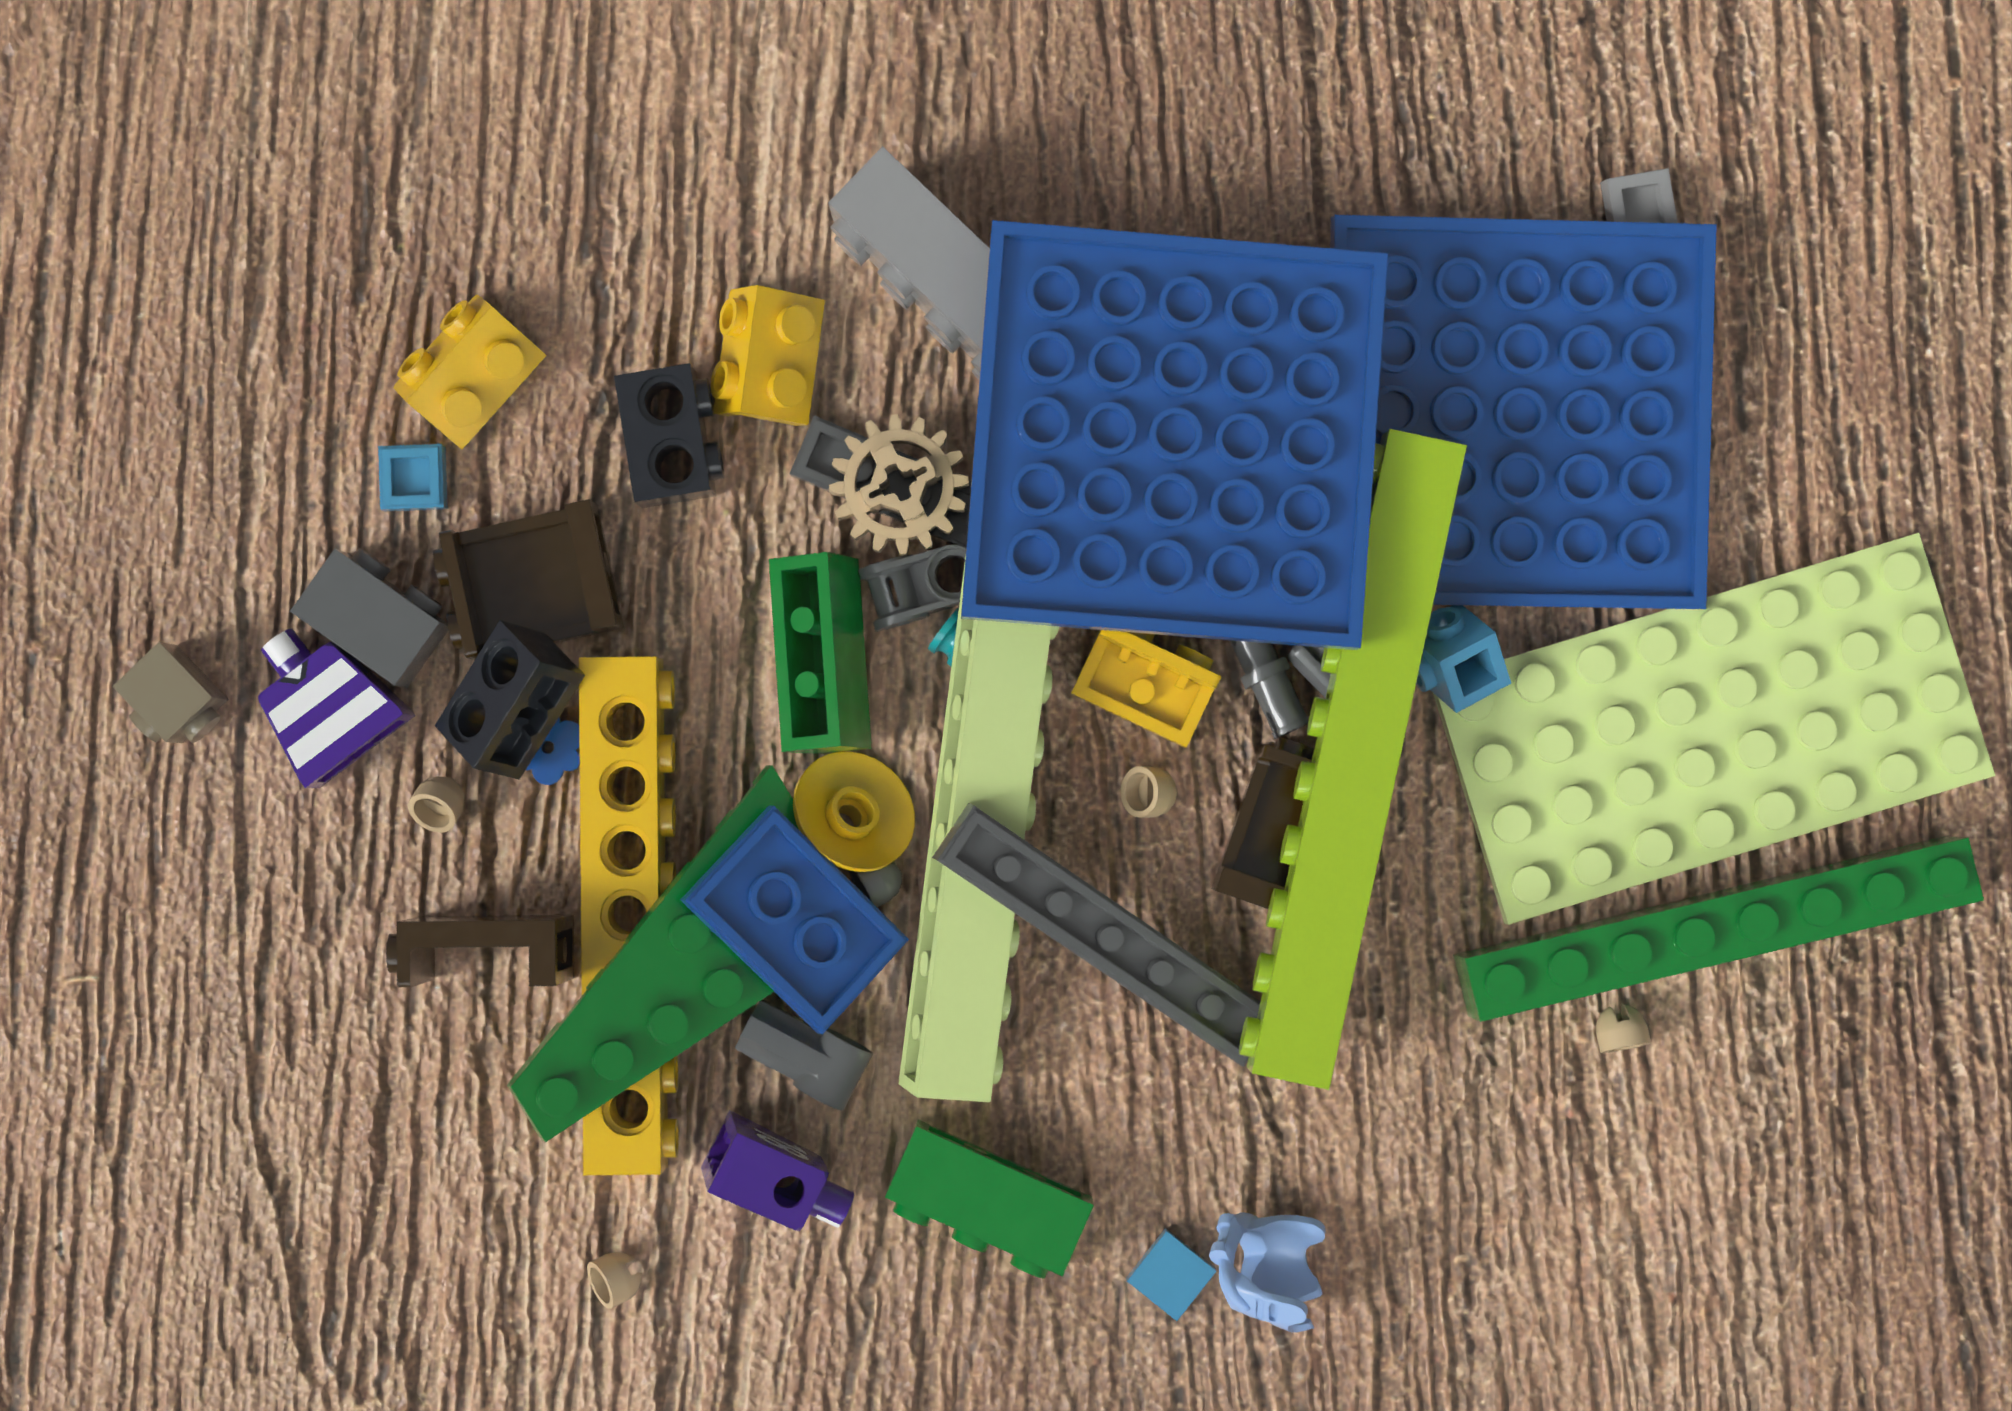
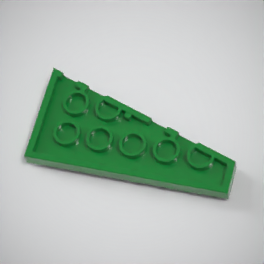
M773 765L765 766L752 782L754 785L737 806L726 814L715 828L716 831L693 860L687 862L627 936L620 950L604 969H600L587 985V990L560 1023L557 1022L507 1084L542 1141H549L774 992L680 900L768 806H775L798 829L793 811V798Z

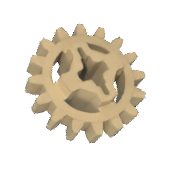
M898 414L891 415L889 430L880 432L872 420L866 422V432L869 438L861 443L858 439L848 436L844 441L853 453L850 460L834 458L832 462L833 468L845 475L844 481L829 485L830 494L846 497L847 501L835 511L837 518L844 520L855 517L857 522L853 526L850 535L857 541L868 532L874 534L873 550L881 553L886 547L888 540L896 541V546L901 556L908 555L909 540L918 538L926 550L933 548L930 532L937 528L941 532L950 535L954 529L950 521L945 517L948 511L965 512L966 503L954 496V490L968 487L969 478L968 476L952 473V468L956 467L963 460L961 451L944 454L941 449L945 446L948 434L941 430L931 439L924 436L925 419L920 417L914 422L911 430L902 429ZM892 444L913 445L924 450L930 456L914 461L897 455ZM872 455L876 468L871 483L860 488V491H856L860 468L865 460ZM899 470L904 478L913 475L917 477V481L909 486L911 497L907 500L900 501L895 493L886 496L882 494V490L890 485L887 475L892 471ZM942 479L941 498L935 510L927 517L922 506L927 488ZM886 510L901 515L907 527L893 528L884 526L874 521L868 515Z

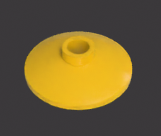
M850 751L830 753L810 764L796 784L793 796V811L798 829L835 866L856 872L879 870L898 859L910 844L915 828V812L912 799L901 779L889 767L877 759ZM839 813L849 816L853 821L854 827L847 824Z

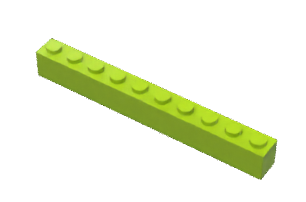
M1394 429L1387 430L1381 436L1380 444L1375 443L1361 648L1358 650L1324 648L1321 671L1331 673L1326 698L1315 697L1310 712L1307 735L1317 737L1312 763L1301 761L1295 782L1293 798L1303 801L1298 826L1288 824L1284 834L1280 863L1289 864L1290 866L1285 890L1274 888L1268 908L1266 927L1276 928L1271 954L1260 952L1255 969L1252 989L1253 991L1262 992L1257 1018L1246 1017L1241 1034L1239 1055L1249 1057L1247 1068L1252 1074L1326 1090L1330 1089L1467 445Z

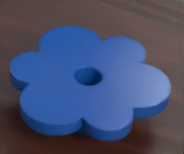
M560 717L557 719L526 769L532 770L533 777L537 782L543 785L555 784L562 778L564 770L574 771L580 766V754L577 751L580 747L579 724L568 720L561 722ZM549 741L554 744V750L551 753H547L544 748L545 744Z

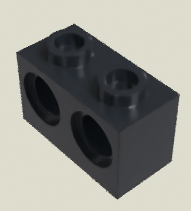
M690 363L615 375L614 381L634 503L641 508L716 496L714 480L724 479L725 475L719 442H708L704 417L714 416L713 398L708 378L697 379V372ZM664 389L680 391L683 395L681 411L675 417L668 420L654 418L651 413V402L654 396ZM674 451H685L690 453L693 458L694 464L690 476L679 483L664 481L661 475V465L664 458Z
M499 620L436 722L435 727L473 769L520 780L585 677V674L545 633Z

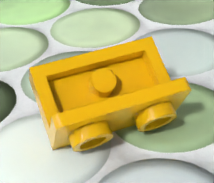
M760 285L742 287L730 291L729 298L722 306L719 318V328L723 334L721 357L711 377V393L715 398L714 414L722 416L743 415L794 426L809 424L825 300Z
M478 294L469 302L463 300L457 303L445 315L440 324L442 332L426 350L419 348L406 358L397 373L400 379L393 387L411 407L460 449H463L547 356Z
M1100 630L1071 695L1187 748L1208 701L1221 680L1220 675L1209 671L1214 660L1183 645H1178L1175 654L1152 644L1155 634Z

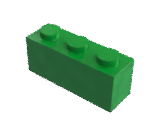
M821 552L769 559L781 752L822 754L872 749L858 558L831 552Z
M919 1119L885 1195V1198L896 1202L893 1212L902 1218L922 1226H928L932 1218L954 1228L951 1237L957 1242L984 1253L987 1252L989 1245L995 1246L1013 1254L1010 1261L1011 1265L1042 1279H1045L1048 1271L1063 1277L1094 1207L1092 1196Z

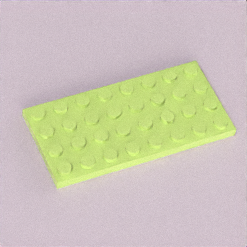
M1919 533L1707 597L1706 609H1666L1506 658L1504 661L1511 684L1458 713H1455L1433 693L1504 924L1507 925L1995 776Z

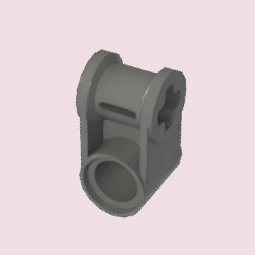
M947 545L916 555L910 554L891 558L859 569L860 580L868 582L878 618L873 622L875 632L916 622L929 617L932 613L959 606L961 592L950 593L944 591L938 583V572L942 564L949 559L960 558L965 560L966 548L959 545ZM891 579L893 581L896 595L898 598V607L895 606V602L889 585V580Z

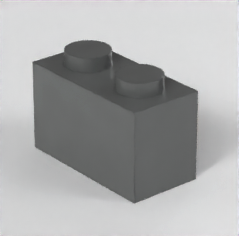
M359 548L354 556L334 549L290 612L394 686L408 688L448 632L447 623L437 616L443 606L413 585H410L405 593L385 579L391 569L363 549Z

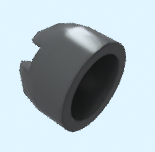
M895 862L875 871H849L854 885L877 908L895 897L902 885V872Z

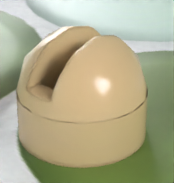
M1134 767L1126 773L1121 784V800L1124 808L1129 814L1139 818H1152L1167 813L1174 805L1178 793L1175 781L1171 775L1157 767Z
M435 776L427 778L418 786L410 798L408 810L412 818L423 828L433 832H447L454 827L463 812L464 793L461 786L450 777Z
M1622 1004V1021L1617 1022L1616 1015L1611 1007L1606 1008L1600 1014L1596 1023V1036L1601 1054L1632 1049L1651 1043L1648 1026L1643 1015L1637 1009Z
M622 1252L605 1254L587 1264V1273L592 1289L599 1301L607 1309H612L636 1295L641 1285V1272L631 1275L627 1268L635 1259Z

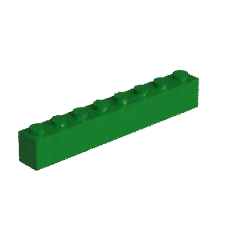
M1943 836L1453 954L1467 1014L1469 1017L1482 1022L1984 901L1969 837Z

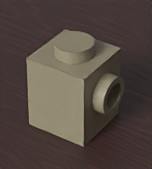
M158 642L112 686L134 709L129 715L130 720L146 737L154 742H158L161 738L165 742L184 743L187 739L191 743L197 742L218 724L221 716L216 711L229 700L177 645Z

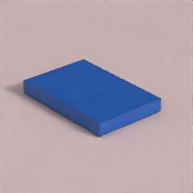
M768 806L680 899L816 1033L822 1035L909 940L775 806Z

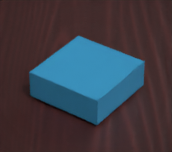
M443 444L378 446L380 510L386 512L448 509L446 446Z
M1165 1228L1128 1274L1126 1280L1173 1319L1178 1321L1217 1270Z

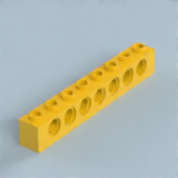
M656 656L579 657V669L585 674V677L579 684L582 995L587 990V985L600 969H604L624 945V940L631 933L622 929L615 920L614 910L618 901L624 896H633L643 903L647 913L677 876L675 862H665V837H674L676 832V804L674 798H665L664 773H674L676 750L674 734H664V709L674 708L675 679L674 672L664 671L663 659ZM626 704H634L640 708L644 715V728L639 736L625 741L615 733L613 717L620 707ZM628 767L638 770L645 781L643 796L631 805L621 802L616 797L613 789L616 775ZM627 831L639 835L646 847L643 861L635 868L624 867L617 861L614 855V844L617 838ZM677 1056L626 1089L637 1091L646 1099L648 1114L644 1121L639 1123L625 1121L617 1112V1096L583 1117V1176L661 1175L668 1167V1158L678 1157V1119H668L667 1093H677L679 1070Z

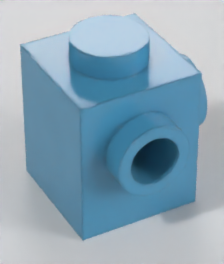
M1452 605L1431 613L1416 682L1417 687L1422 692L1431 690L1455 713H1458L1511 684L1495 631L1463 605Z

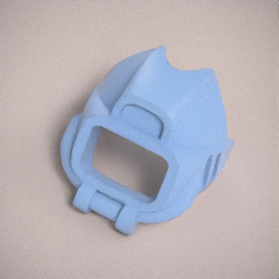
M1245 1212L1238 1214L1224 1213L1220 1215L1216 1227L1219 1236L1217 1241L1211 1246L1209 1257L1213 1263L1219 1265V1282L1231 1309L1249 1317L1269 1322L1289 1332L1314 1329L1311 1319L1307 1318L1308 1307L1304 1302L1320 1297L1322 1289L1318 1279L1309 1269L1306 1249L1325 1239L1326 1229L1324 1224L1315 1218L1300 1215H1276L1261 1218ZM1239 1243L1244 1252L1240 1273L1234 1268L1235 1252Z

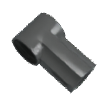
M764 999L759 1001L735 1046V1049L764 1064L766 1067L793 1079V1085L803 1093L840 1111H843L873 1055L872 1051L860 1043L830 1028L823 1035L816 1033L805 1021Z

